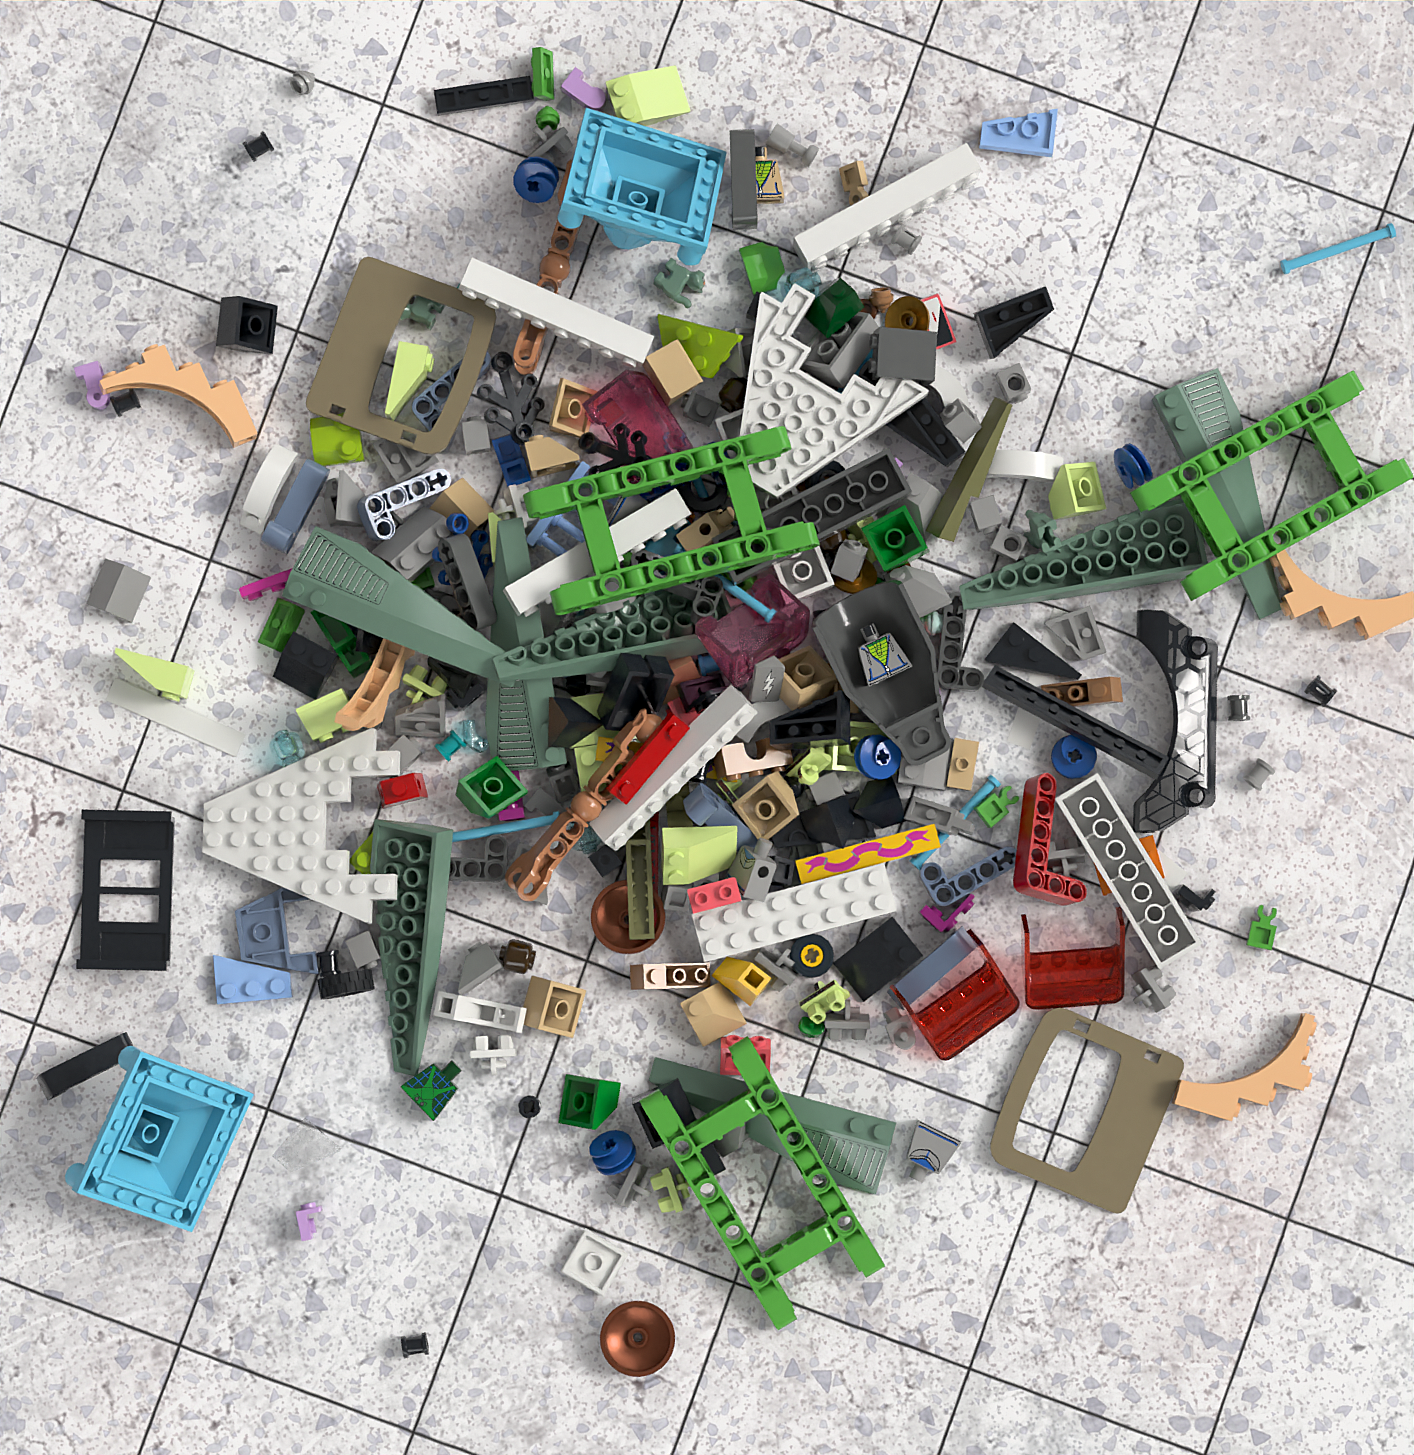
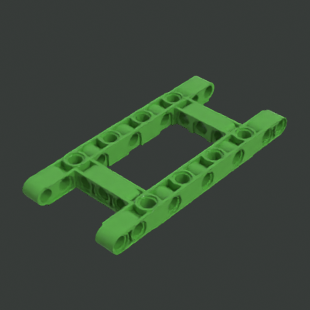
M1354 370L1130 492L1140 512L1147 509L1150 511L1180 494L1214 554L1215 560L1185 576L1186 579L1180 582L1190 601L1197 599L1414 478L1404 458L1399 461L1395 459L1366 475L1330 412L1353 400V398L1360 395V392L1365 390ZM1306 404L1312 406L1313 413H1310L1307 410ZM1265 426L1272 429L1273 436L1266 432ZM1306 428L1315 444L1313 446L1315 451H1319L1327 465V472H1331L1339 486L1338 491L1243 544L1207 478L1220 473L1254 452L1260 451L1282 439L1296 429ZM1224 448L1231 451L1232 458L1225 455ZM1183 471H1187L1190 474L1191 481L1184 478ZM1355 489L1361 492L1362 499L1356 496ZM1314 512L1321 515V522L1315 519ZM1274 534L1279 536L1281 540L1280 545L1274 541ZM1232 557L1239 560L1240 567L1234 566Z
M779 426L525 493L523 499L529 518L540 517V519L577 510L595 576L562 584L560 588L552 590L550 596L555 614L564 615L818 547L820 543L813 522L803 523L802 521L766 530L748 465L781 457V454L792 449L786 427ZM727 450H732L737 456L729 459L723 453ZM678 463H685L689 468L681 472L675 466ZM716 471L724 474L728 488V498L731 497L734 507V519L739 524L740 538L620 568L605 515L603 501L620 496L626 498L649 492L654 487L666 484L672 486L700 478V475ZM635 475L641 481L637 484H631L627 478ZM582 488H588L592 491V494L588 497H583L579 494V491ZM760 544L763 546L764 551L755 553L752 551L751 546ZM713 557L716 563L712 566H707L703 563V558ZM658 569H662L668 575L663 579H659L653 573ZM609 582H615L619 588L611 592L605 588V585Z
M746 1036L728 1047L732 1054V1061L749 1087L746 1091L687 1126H684L666 1095L663 1096L659 1089L639 1101L776 1329L780 1330L797 1320L793 1305L777 1280L780 1276L839 1241L844 1245L859 1272L862 1271L866 1278L884 1268L885 1264L749 1037ZM766 1089L774 1091V1096L769 1100L761 1097L762 1092ZM760 1113L762 1115L765 1114L769 1119L777 1136L825 1213L821 1218L762 1253L701 1154V1148L716 1139H723L724 1134L738 1126L740 1128L745 1125L744 1122ZM790 1132H798L800 1136L797 1141L790 1142L787 1140ZM685 1141L688 1143V1147L684 1151H678L675 1149L677 1142ZM817 1174L825 1176L824 1181L820 1184L812 1182L813 1177ZM710 1183L714 1188L710 1193H703L700 1191L701 1186ZM841 1217H850V1222L847 1225H838V1220ZM733 1225L739 1228L738 1233L735 1235H728L726 1233L729 1226ZM755 1268L764 1269V1273L760 1277H754L751 1273Z

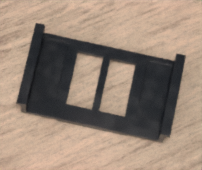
M82 809L81 819L85 820L81 944L80 959L76 961V969L167 971V966H170L175 833V818L172 817V811ZM101 859L160 861L159 888L101 886ZM100 894L159 895L158 922L99 921Z

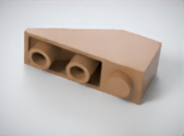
M1102 677L1041 685L1042 690L1074 707L1123 702L1120 677Z
M710 962L630 965L631 990L711 987Z

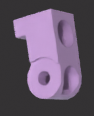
M575 67L561 85V91L584 108L601 112L606 106L604 91L598 87H591L582 80L584 78L583 72Z
M95 361L74 367L76 377L79 380H85L88 389L86 395L88 403L98 410L107 408L111 401L110 393L103 395L99 387V380H102L104 375L101 363Z

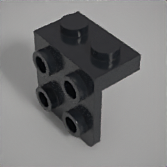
M721 673L681 682L675 687L685 712L696 711L697 714H701L730 685L725 686ZM744 681L732 684V686L741 692L747 687V684Z

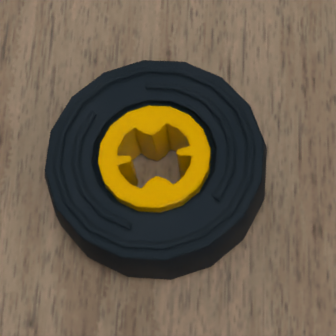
M810 934L796 939L791 946L789 955L790 959L795 962L793 964L794 970L808 978L820 977L828 972L834 960L833 947L826 938L818 934ZM812 948L813 952L815 950L818 951L819 956L816 957L815 963H810L811 960L806 961L805 955L808 954V949Z

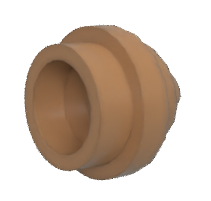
M874 288L871 290L869 300L871 305L875 306L877 311L883 314L893 302L894 295L891 293L890 288Z

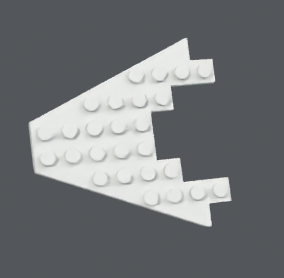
M795 283L782 303L764 292L760 294L740 436L779 426L786 427L792 449L781 454V457L748 465L753 485L775 499L784 495L919 402L929 392L926 388L909 379L881 377L876 386L853 374L842 394L799 370L811 352V348L791 336L814 301L815 295Z
M370 728L204 803L202 853L365 923L372 924L373 900H397L398 875H349L350 851L325 850L327 803L351 802V778L400 776V752L376 751L377 730Z

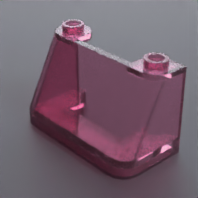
M625 370L582 404L586 410V418L592 424L603 425L617 449V439L613 434L614 427L619 423H623L630 429V434L627 438L630 456H636L635 447L630 437L637 430L642 431L647 436V443L644 445L645 452L652 459L693 449L691 442L653 382L643 372ZM636 476L627 479L631 484H637L641 481Z
M768 574L763 579L756 580L752 585L751 592L753 598L770 610L773 608L777 611L769 623L764 621L765 618L743 603L718 621L714 617L708 616L701 618L695 625L696 636L728 681L735 687H740L752 679L756 663L771 656H775L777 659L784 657L802 644L808 635L810 609L771 574Z

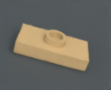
M954 738L946 787L971 791L979 742Z

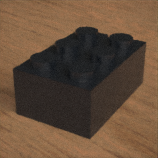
M620 653L597 709L598 716L605 730L621 731L644 708L647 714L657 715L656 712L660 711L675 676L666 657L645 655L643 659L641 654Z

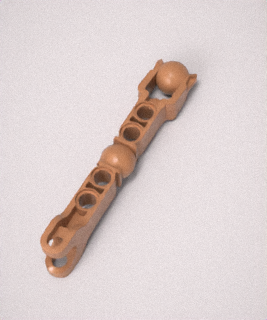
M571 159L567 162L565 175L558 191L559 206H561L572 165ZM557 219L551 238V248H548V254L542 258L539 265L540 280L537 286L542 288L550 286L554 289L553 293L559 294L558 288H561L562 281L570 273V255L573 252L581 225L577 228L569 229L561 225ZM560 240H565L569 244L563 250L558 249L555 245ZM526 318L513 352L515 369L524 376L533 374L536 371L548 331L547 327L540 329L533 326L531 320ZM524 356L530 357L528 360H522Z
M645 708L640 710L632 722H628L614 737V748L590 777L588 786L585 785L583 787L586 791H581L573 797L571 809L567 807V811L561 813L535 845L527 853L519 856L509 867L505 874V881L510 888L516 891L522 900H535L547 887L554 869L583 835L584 828H588L589 825L586 822L593 821L599 817L602 811V804L606 806V801L614 797L606 788L635 755L631 749H627L628 744L635 735L644 744L663 721L661 717L655 714H647ZM622 763L621 770L614 772L615 766ZM602 783H606L605 789L598 792L599 786ZM574 821L573 828L566 830L567 824ZM554 841H559L556 848L550 849ZM521 872L522 874L517 882H514V875ZM532 882V891L524 893V889Z

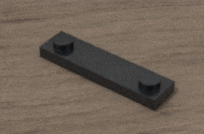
M530 76L434 90L438 116L534 101Z

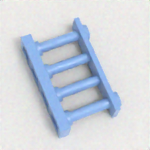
M582 461L568 481L589 476L588 472L591 466ZM619 497L608 499L607 501L615 506ZM563 514L540 519L526 538L527 545L534 549L536 545L540 547L543 545L558 557L567 552V550L548 538L549 534L546 532L551 525L554 527L557 525L581 543L585 539L583 532L562 517Z

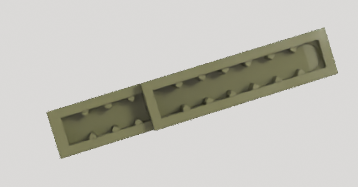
M994 397L981 422L982 428L975 434L926 529L930 534L940 539L954 542L970 497L979 498L1013 406L1012 404Z
M649 819L626 842L630 940L655 939Z

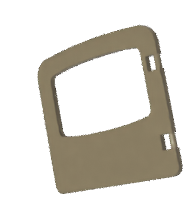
M364 257L358 264L306 398L307 409L313 414L337 421L423 454L434 455L442 452L451 441L478 380L496 322L495 309L487 306L485 301L480 298L470 299L462 294L463 291L456 287L373 257ZM414 296H420L462 311L474 318L470 339L456 380L443 410L430 432H422L369 411L372 392L385 353L404 310ZM333 405L345 409L343 417L330 413ZM404 431L417 435L414 443L401 439Z
M1051 1009L1040 1020L1012 1078L990 1142L991 1155L997 1163L1110 1212L1122 1213L1127 1208L1183 1072L1184 1062L1179 1056L1068 1009ZM1076 1020L1089 1025L1086 1033L1073 1028ZM1061 1030L1069 1031L1116 1051L1121 1058L1116 1078L1100 1121L1084 1155L1075 1170L1071 1172L1017 1151L1013 1147L1017 1125L1032 1084L1051 1044ZM1147 1050L1160 1055L1157 1063L1144 1058Z

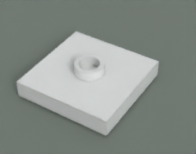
M585 1228L560 1272L604 1297L626 1259L628 1252Z

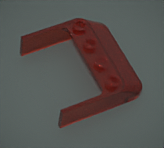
M1116 907V941L1112 946L1046 952H1030V932L1026 914H1021L1023 987L1025 1003L1029 1008L1041 1010L1115 1004L1123 999L1125 990V923L1121 907Z
M971 929L966 932L984 958V964L920 1012L914 1013L906 999L894 985L889 987L933 1052L943 1061L954 1058L1012 1016L1020 1005L1018 997L985 945Z

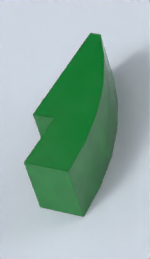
M316 610L310 612L354 679L370 669L373 662L367 653L355 651L357 637L347 623Z

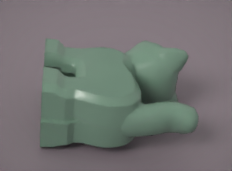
M670 258L665 265V269L671 274L665 278L664 273L660 271L655 277L653 284L657 288L662 289L667 297L679 304H683L688 309L692 305L691 301L687 297L682 296L681 292L685 285H688L690 289L702 293L705 285V274L701 270L691 272L687 268L678 265L676 260Z
M416 296L413 304L408 303L400 321L411 318L418 323H423L427 329L431 330L436 322V315L430 312L436 310L441 314L445 305Z
M1027 510L1025 515L1029 519L1030 531L1025 532L1023 536L1028 538L1027 540L1030 545L1041 549L1044 553L1062 547L1060 538L1056 537L1053 533V530L1057 529L1056 520L1049 518L1045 513L1039 514L1032 510Z

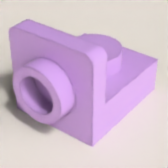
M315 1202L300 1205L301 1210L296 1211L302 1241L313 1239V1233H317L314 1218L309 1219V1214L320 1212L323 1209L322 1205L316 1206Z

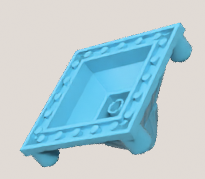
M586 108L577 135V145L557 219L565 228L573 229L581 225L584 215L589 216L604 226V231L609 240L620 249L630 250L651 243V241L680 244L677 252L679 260L685 265H697L700 263L708 246L727 152Z
M127 1046L121 1051L118 1058V1064L127 1072L109 1109L106 1120L99 1131L97 1140L90 1151L88 1160L85 1165L82 1163L71 1165L66 1171L65 1181L78 1194L192 1232L254 1094L230 1082H222L148 1054L135 1046Z

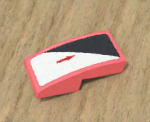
M939 294L921 299L930 315L928 331L937 332L936 350L955 343L956 339Z

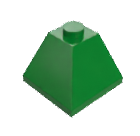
M905 505L861 528L884 572L908 564L930 552Z
M496 756L460 779L455 795L470 813L489 819L526 795L528 790L501 759Z
M566 1074L558 1123L596 1130L617 1108L621 1083Z

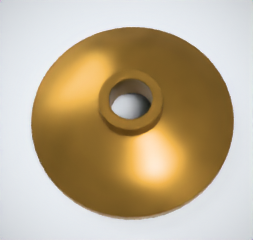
M903 296L895 300L888 308L885 316V327L928 331L930 324V315L926 305L920 299L913 296ZM913 317V323L910 326L909 320Z
M835 559L829 566V572H831ZM864 559L860 573L854 582L830 573L834 586L850 594L873 586L877 581V571L874 565L867 559Z

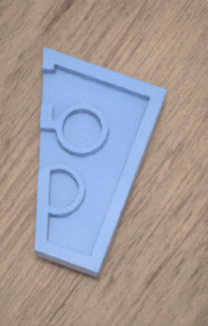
M1058 108L1045 113L1037 114L1035 112L1023 117H1007L982 122L979 148L1052 157Z
M213 955L217 1004L292 998L291 974L289 972Z

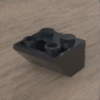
M678 1078L632 1097V1105L652 1149L663 1145L664 1142L639 1101L659 1089L663 1096L666 1095L684 1126L697 1120Z

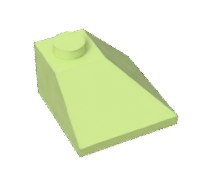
M1095 462L1061 465L1048 495L1050 510L1054 520L1072 518L1106 509Z

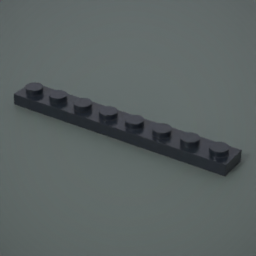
M996 665L984 680L982 686L984 689L1155 780L1158 779L1168 763V756Z

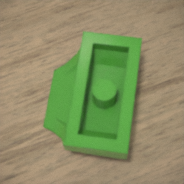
M760 242L739 248L753 296H755L756 291L767 293L777 290V283L785 273L778 247L768 246Z

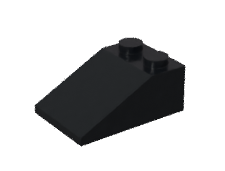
M892 916L833 962V964L864 1002L919 960L923 954Z

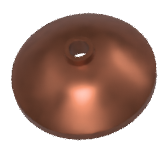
M627 880L610 884L599 893L592 906L591 925L595 936L606 948L616 953L636 954L647 950L659 939L665 926V909H663L661 898L653 890V904L657 912V922L654 929L655 939L630 940L629 924L624 922V919L629 916Z
M629 1301L617 1306L606 1317L600 1332V1346L605 1359L615 1370L624 1375L642 1377L657 1372L668 1362L675 1346V1331L668 1315L658 1306L646 1301ZM635 1333L642 1334L643 1339L640 1342H636L633 1339Z

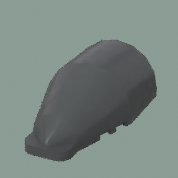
M892 580L867 587L833 604L813 620L811 627L845 695L900 748L905 760L911 765L918 766L948 751L951 739L944 725L935 648L903 583L898 580ZM874 623L879 636L888 632L892 635L912 667L868 686L857 647L866 643L860 629Z

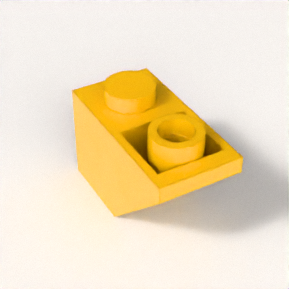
M726 957L712 974V977L749 1006L755 1002L771 980V977L753 963L731 957Z

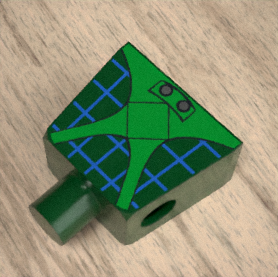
M453 1060L442 1070L433 1063L405 1082L401 1088L432 1121H435L459 1089L452 1080L462 1070Z

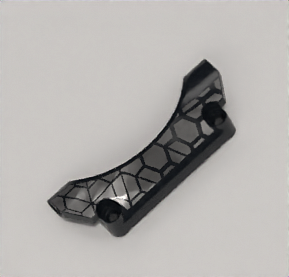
M1145 609L1137 610L1136 638L1155 657L1167 680L1173 705V731L1167 753L1169 757L1167 765L1158 779L1153 781L1145 793L1133 805V831L1135 833L1164 831L1189 815V807L1209 808L1216 799L1218 645L1212 639L1192 636V628L1167 611ZM1204 643L1205 651L1201 654L1200 648ZM1202 791L1203 799L1199 802L1198 794Z

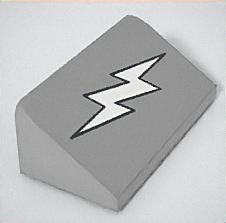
M771 656L754 665L748 698L750 702H775L779 700L785 666L775 656Z

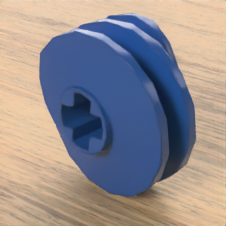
M529 157L517 166L513 176V185L516 192L523 199L532 203H543L554 195L560 178L556 166L548 159Z
M1128 443L1114 451V464L1120 479L1126 487L1132 489L1134 487L1133 481L1137 485L1142 486L1145 481L1149 482L1153 479V473L1146 457L1135 445Z
M865 736L858 742L855 748L854 760L856 767L867 778H888L899 768L901 750L891 739L885 736Z
M1067 735L1058 740L1054 745L1051 753L1052 765L1063 777L1070 779L1082 778L1090 773L1095 766L1097 760L1096 748L1073 735ZM1075 750L1078 752L1077 755L1080 756V759L1073 763L1070 761L1071 758L1068 757V754Z
M612 1130L600 1134L589 1146L593 1163L596 1165L597 1170L604 1175H615L623 1172L635 1160L637 1153L636 1146L630 1135L620 1130Z

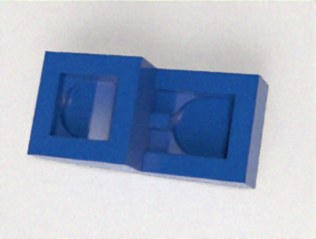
M507 434L492 439L491 441L507 487L531 481L520 446L512 440L511 435Z

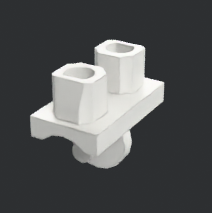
M515 484L508 486L507 489L502 491L504 498L498 500L500 509L494 511L495 515L498 517L502 516L503 520L522 517L524 529L537 522V518H529L527 511L522 509L521 503H524L523 495L529 492L528 487L517 488Z
M499 1035L498 1049L489 1050L488 1036L474 1037L473 1050L470 1051L471 1058L491 1057V1061H482L481 1065L482 1069L491 1068L493 1076L497 1075V1068H507L506 1060L497 1061V1057L517 1056L516 1048H513L511 1035Z

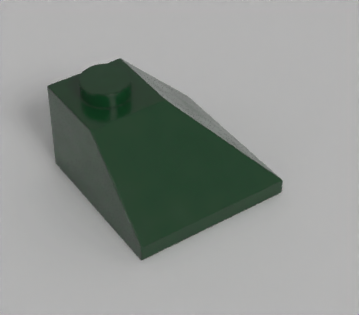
M840 277L834 279L815 296L804 318L828 339L861 311L864 305L856 291Z

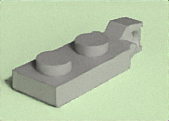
M916 796L912 797L904 817L906 821L920 826L935 824L937 831L948 835L957 836L958 832L972 835L975 828L973 822L964 820L965 815L957 809Z

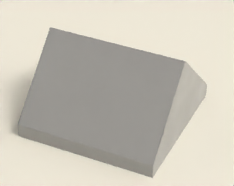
M105 558L86 604L132 623L151 577L124 564Z

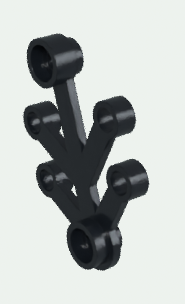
M501 351L493 356L491 366L499 373L506 397L494 391L489 384L481 385L477 389V396L481 400L489 399L511 413L513 421L501 415L497 408L491 407L485 411L484 419L490 424L496 422L510 431L511 438L516 444L525 445V442H529V438L535 435L532 425L538 413L544 409L545 403L539 397L533 398L528 403L529 412L523 419L521 409L531 390L536 387L538 380L533 374L524 376L521 380L522 387L516 396L509 369L513 365V359L509 353ZM497 360L502 361L503 367L497 364ZM527 378L532 381V386L527 384ZM482 388L488 391V396L482 393ZM533 402L539 404V409L534 407ZM489 412H493L495 414V419H492L489 416ZM519 430H522L524 432V437H521L519 435Z
M623 423L617 424L613 429V434L617 439L618 450L600 443L599 438L592 432L584 433L578 441L580 449L587 454H595L597 452L612 459L599 466L591 467L588 475L616 469L623 465L628 466L651 460L652 458L646 455L644 445L647 443V436L640 430L632 433L630 440L634 444L636 455L633 457L630 456L627 442L630 429Z

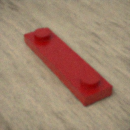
M670 712L606 789L627 805L690 727Z

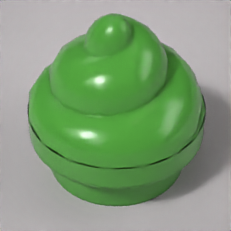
M545 106L536 114V124L540 130L549 125L552 131H554L560 123L559 113L552 107Z

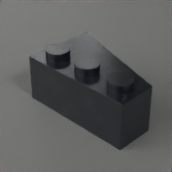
M1044 286L973 313L989 358H996L1008 346L1051 313L1054 307L1048 290Z
M926 397L885 424L945 467H949L966 453L953 433L945 427L941 417Z
M839 690L827 698L813 701V704L801 709L797 708L770 720V745L779 751L851 745L850 699L842 690Z

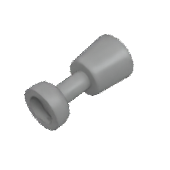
M777 123L765 145L784 153L788 149L803 157L802 164L809 168L819 148L810 145L807 149L793 141L795 136Z

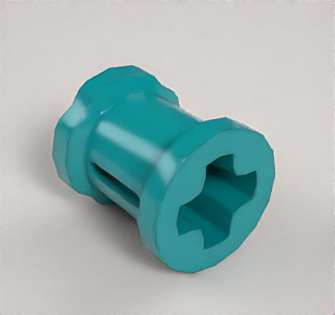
M453 729L446 739L440 744L436 743L434 745L448 762L451 760V756L461 747L465 748L467 746Z

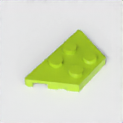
M658 314L657 316L662 346L664 347L678 339L699 375L713 379L720 370V365L726 362L731 355L729 353L737 342L740 343L743 339V335L663 314Z

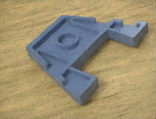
M282 887L265 897L235 910L241 960L319 974L316 951L290 954L284 903L310 899Z

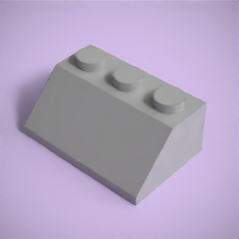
M858 312L828 339L817 331L807 345L811 348V352L801 368L825 385L844 389L872 350L869 347L870 335L879 326L869 313Z
M423 506L402 524L390 539L384 540L370 553L379 557L386 565L394 571H398L409 582H412L436 562L432 557V551L438 547L439 541L454 535L447 528V519L443 515Z

